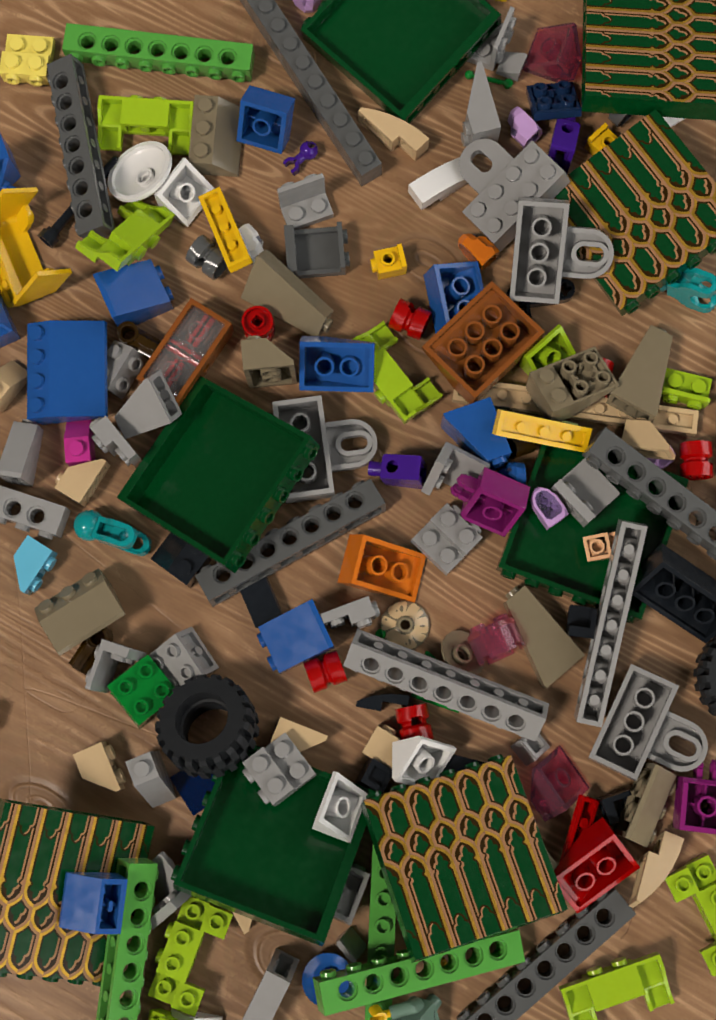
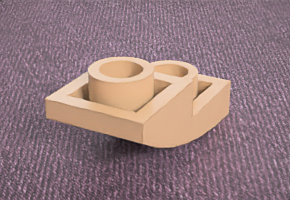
M615 532L582 537L587 562L610 558Z

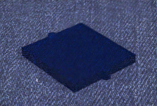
M179 771L170 779L194 816L205 808L202 805V801L206 791H212L215 784V782L211 781L213 774H211L210 779H202L199 774L197 777H192L185 771Z

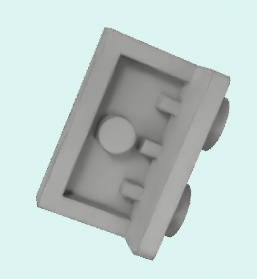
M114 340L107 350L108 391L116 397L123 399L147 359L135 348L117 340Z

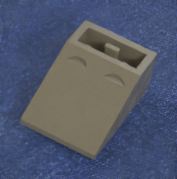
M595 346L529 372L526 389L543 418L560 422L573 417L619 387L618 382Z

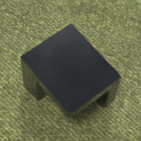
M570 605L566 626L567 635L594 639L598 608Z
M374 758L367 759L355 782L371 790L380 791L383 794L392 778V769Z
M622 789L596 798L600 801L599 807L603 818L609 825L620 822L619 816L626 799L632 795L629 789Z

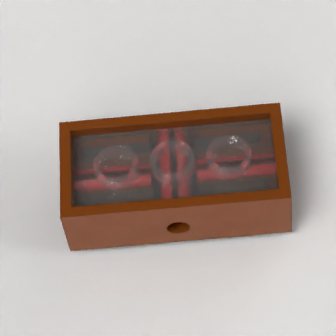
M190 298L136 377L137 381L141 384L144 379L160 369L178 406H180L199 377L206 375L235 332L232 323Z

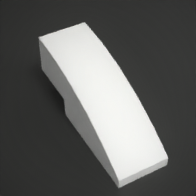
M460 157L431 170L409 184L408 193L421 210L438 199L442 201L467 184L459 171Z

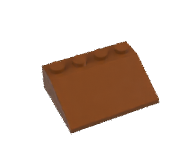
M491 281L422 346V349L451 386L471 404L479 401L521 361L523 355L542 339L545 331Z

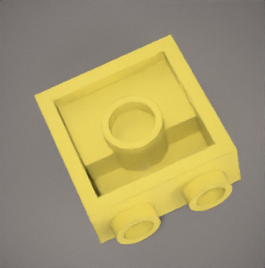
M7 34L5 51H2L0 62V75L3 81L12 85L19 83H28L33 86L49 85L47 80V64L53 62L54 37Z

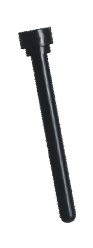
M113 156L103 167L105 180L109 176L110 170L119 159L117 156ZM71 205L52 227L43 228L37 235L50 248H53L58 243L59 233L74 217Z

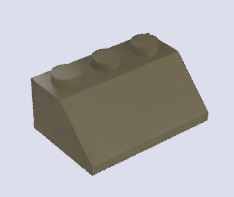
M194 96L188 161L201 175L239 177L242 143L236 140L240 106L219 96Z
M257 335L248 336L246 340H241L243 371L249 388L297 384L294 360L271 341Z
M99 568L87 573L79 581L63 588L61 592L50 599L42 601L34 608L41 627L59 656L126 615L113 586Z
M645 762L637 781L632 783L630 788L632 795L627 797L619 816L620 822L615 824L613 831L644 847H647L649 843L651 844L656 837V824L659 819L663 818L667 806L665 803L668 795L671 796L676 788L675 778L677 775L657 764Z

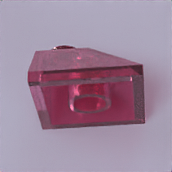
M572 22L538 28L523 70L553 82L574 80L582 60L577 25Z
M560 745L532 769L530 801L545 822L565 812L578 800L579 794L583 795L590 788Z

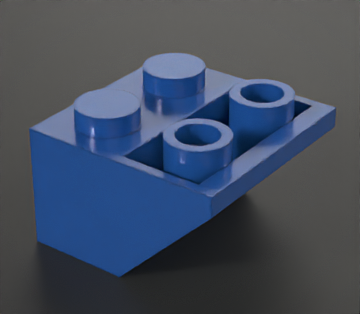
M66 872L58 927L90 934H121L128 879L118 873Z

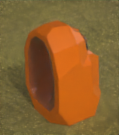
M468 233L463 234L458 240V247L470 262L478 261L480 270L488 267L500 253L498 248L485 236Z

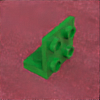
M149 655L143 657L107 686L108 691L139 729L147 724V719L154 715L159 708L164 707L163 700L166 696L170 697L173 694L172 689L175 688Z

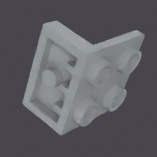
M510 6L504 23H501L467 62L477 65V62L482 61L484 68L490 71L494 70L496 63L501 64L506 51L504 49L506 44H509L512 39L513 28L517 18L513 17L514 7Z
M323 173L318 175L310 174L301 181L295 183L287 182L277 189L279 206L286 225H293L294 230H299L334 217L325 192Z
M446 441L421 492L430 496L434 487L439 489L442 482L452 487L457 483L456 479L461 474L478 478L484 467L489 469L490 464Z
M586 458L550 489L583 527L620 494L598 469L587 464Z
M193 627L175 633L149 654L174 687L177 685L181 687L185 684L184 681L189 678L196 680L198 675L206 674L208 676L219 668Z
M102 639L95 649L93 666L86 674L85 689L108 693L107 686L113 680L119 661L134 665L135 661L141 660L147 653Z
M163 851L152 860L158 863L157 868L159 871L154 889V896L159 903L152 909L154 913L150 920L152 929L156 928L191 897L189 894L174 889V881L171 880L175 864Z

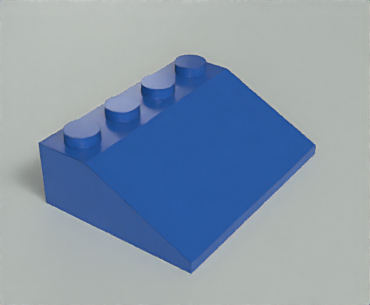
M48 320L28 323L27 419L42 425L97 419L104 416L108 417L107 322Z

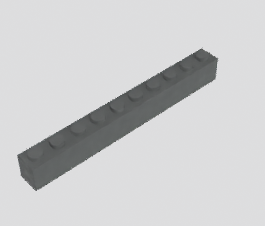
M240 0L361 187L381 176V161L275 0Z

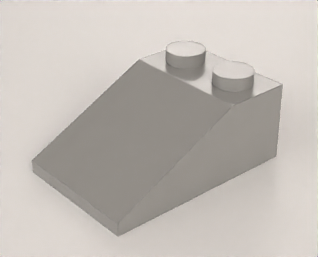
M482 61L477 62L465 122H462L463 132H461V141L464 147L478 139H491L498 143L501 124Z

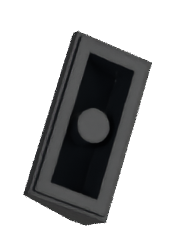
M264 577L240 591L256 628L283 614L268 577Z

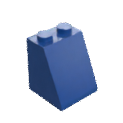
M151 259L133 263L129 266L125 265L118 272L114 269H109L93 274L117 327L125 321L138 325L174 309L170 302L174 300L169 286L164 288L161 282L162 279H165L159 265L154 267Z
M491 397L443 413L440 424L442 429L464 451L488 462L490 470L495 471L505 466L504 463L507 462L512 451L506 437L492 434L497 412Z
M313 599L259 626L258 628L261 633L256 634L262 648L267 646L271 656L267 657V660L272 670H278L280 674L335 649Z

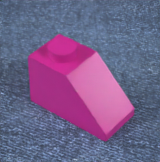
M92 419L66 422L64 450L65 463L67 465L74 466L96 460L94 440L91 438L94 434L89 427Z

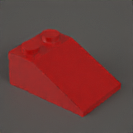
M602 817L580 834L554 872L564 898L578 914L638 870L640 866Z

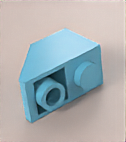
M29 535L26 536L13 557L20 591L31 595L32 592H37L43 583L42 577L46 571H51L55 566L58 554Z

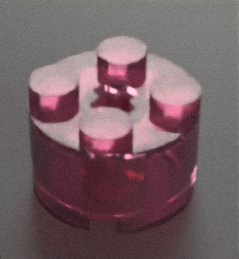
M507 613L497 616L493 619L494 622L486 627L484 624H479L470 629L471 633H469L467 641L479 667H483L486 660L489 665L514 654L513 649L517 646L520 650L526 646L512 617L509 618Z

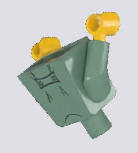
M429 994L426 1000L411 996L402 1003L389 1006L387 1010H383L377 1004L372 1005L368 1012L373 1016L370 1020H387L390 1017V1020H440L437 1010L441 1006L442 1001L434 994Z

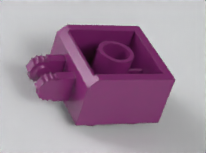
M484 467L478 478L461 474L456 479L457 483L450 488L453 496L463 500L460 514L464 520L503 537L506 536L525 511L530 491L529 486Z
M712 759L709 765L708 780L702 779L703 762L693 769V778L677 776L673 828L716 834V760ZM702 801L706 802L707 808H703L701 811L700 803Z

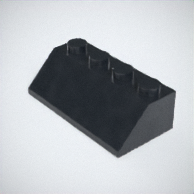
M172 533L167 536L151 557V560L189 588L196 582L195 575L199 573V570L207 566L212 560Z
M661 543L644 559L637 572L632 595L702 642L708 643L716 636V579Z

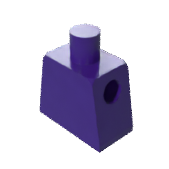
M575 117L557 119L547 153L566 174L575 152L580 124L575 122ZM557 150L563 151V152H565V153H564V154H558V153H557Z
M383 454L382 462L369 461L368 475L379 476L385 485L422 489L426 481L427 464L422 456Z

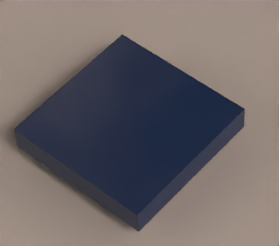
M562 80L558 83H536L526 86V95L534 121L581 117V105L573 82Z

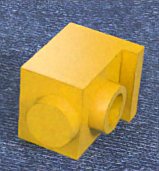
M604 123L587 140L585 149L592 156L618 138L608 128L609 125L607 123Z
M402 243L397 244L395 247L373 251L370 266L372 273L377 272L378 280L406 274L407 264ZM392 259L390 263L384 262V260Z

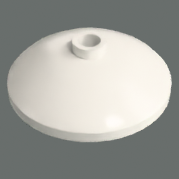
M146 141L129 148L119 157L117 163L109 172L108 188L111 194L122 202L141 201L153 195L164 184L170 174L172 167L170 151L164 144L157 141Z

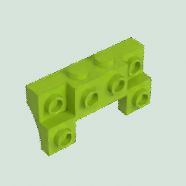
M99 95L97 112L100 150L122 152L124 134L169 137L168 150L171 155L189 156L194 101L167 100L163 97H154L152 99L143 98L138 95H131L130 97Z
M142 201L127 202L124 206L121 205L117 211L126 220L111 232L109 239L91 230L87 237L77 242L75 248L94 263L101 259L118 272L124 265L127 264L129 266L136 259L138 261L141 260L149 247L153 249L158 244L161 238L158 235L170 226L175 214L165 206H152Z
M384 321L352 339L375 343L374 389L376 391L374 395L381 404L386 403L389 408L391 407L404 425L443 398L442 393H439L429 377L413 387V383L386 351L398 342V338L392 334Z
M704 853L668 874L664 881L667 883L674 902L678 903L692 896L712 938L716 940V869L709 855ZM716 941L698 950L709 969L710 975L713 977L716 976Z
M191 896L184 902L174 923H169L164 937L168 941L165 948L160 947L154 963H157L158 967L147 996L171 1005V1008L195 1017L206 989L187 980L204 935L208 933L224 940L234 914L231 911Z
M653 952L634 960L626 959V957L614 959L611 961L612 965L604 968L601 966L591 967L586 970L587 974L581 976L582 978L558 986L569 1020H598L595 1011L598 1012L640 996L644 997L650 1012L654 1011L657 1007L675 1003L668 984L666 970L658 952Z

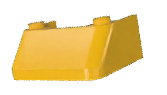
M37 187L7 188L0 191V293L5 304L10 308L20 307L56 292L72 274L71 268L58 270L46 268L43 270L28 234V230L34 222V214L28 204L37 194Z

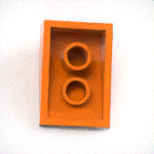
M349 534L337 583L415 603L426 556L423 553L364 534Z

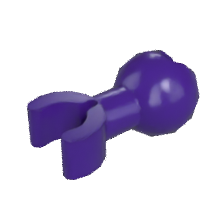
M312 141L302 143L300 152L295 157L286 158L283 161L284 166L287 167L291 163L295 164V167L291 170L292 175L295 176L300 171V165L305 160H312L317 156V145Z

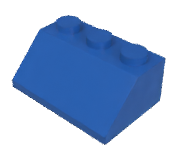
M478 261L434 264L423 275L435 334L484 289Z

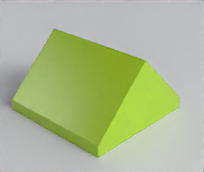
M558 324L523 355L519 366L528 376L529 372L576 354L562 326Z

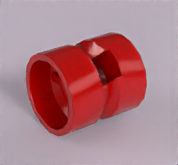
M401 298L394 309L388 327L400 333L405 330L407 336L420 341L432 312L422 307L415 309L413 303Z
M253 306L244 312L241 323L246 338L257 335L272 341L275 335V325L271 312L263 306Z
M695 440L680 443V458L684 460L680 464V476L689 480L713 478V463L709 462V459L713 457L712 442Z
M337 650L323 655V660L321 661L318 658L303 662L314 693L327 689L328 683L338 685L348 681Z
M427 703L395 709L397 723L402 725V728L399 730L401 740L415 736L434 739L431 724L426 721L429 718ZM415 717L417 725H411V718Z

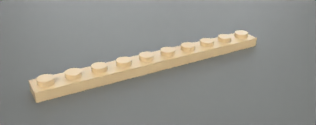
M498 382L480 399L483 400L491 397L496 409L505 410L510 408L512 411L542 415L528 393L526 386ZM455 389L453 390L452 402L469 404ZM602 397L569 418L623 427L625 426L626 419L635 420V418L607 404L608 398ZM659 405L658 413L652 424L659 432L694 437L697 434L699 411Z

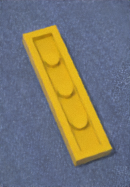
M220 186L198 196L229 271L233 273L252 264L253 261Z
M498 409L492 434L584 452L589 445L592 428Z

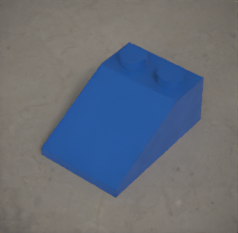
M302 336L300 339L299 390L374 392L375 343L327 336Z

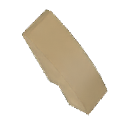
M361 107L358 110V121L391 152L399 146L416 161L429 148L430 138L406 121L374 109Z
M667 831L657 836L653 852L648 851L640 859V868L637 870L628 906L634 908L649 897L664 882L680 854L685 838Z

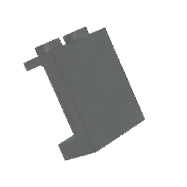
M342 221L337 222L335 227L294 230L293 225H284L287 268L299 279L346 275L345 267L350 266L349 252H344V244H348L347 229H342Z

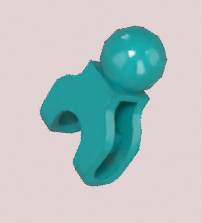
M688 268L681 273V277L671 285L667 283L660 288V292L667 290L668 296L677 299L687 308L701 313H708L716 306V276L698 268H693L692 270ZM708 281L712 286L708 288L701 282ZM698 297L709 298L711 301L708 304H701Z
M85 510L79 513L74 520L73 528L77 536L82 540H97L137 556H145L151 549L152 541L149 536L137 531L128 524L102 517L97 511ZM136 538L143 540V546L139 549L133 548Z

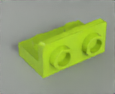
M666 368L661 398L665 403L677 404L679 402L687 404V407L693 410L704 409L710 404L711 398L708 397L712 379Z

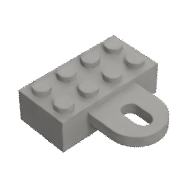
M478 139L466 146L459 159L461 176L479 194L462 212L500 251L515 238L519 197L554 199L571 182L566 172L533 141L513 158L496 141ZM477 154H484L492 162V168L488 172H481L473 164V158Z
M519 197L509 298L512 301L559 304L562 277L592 279L599 277L609 269L614 257V249L610 238L603 231L596 228L567 226L569 200ZM582 246L599 247L603 250V256L599 260H582L576 256V252Z
M321 395L272 402L275 417L312 436L321 446L315 459L304 470L302 478L296 482L290 491L286 504L331 498L335 495L332 472L359 469L373 460L377 452V436L372 427L366 422L357 419L325 422ZM363 437L367 441V446L360 450L345 451L341 447V442L348 438Z
M631 664L588 759L633 781H637L646 759H650L677 772H687L697 768L707 755L708 742L704 732L698 725L668 711L679 685ZM672 736H678L693 743L696 748L695 754L688 757L672 750L669 746V739Z

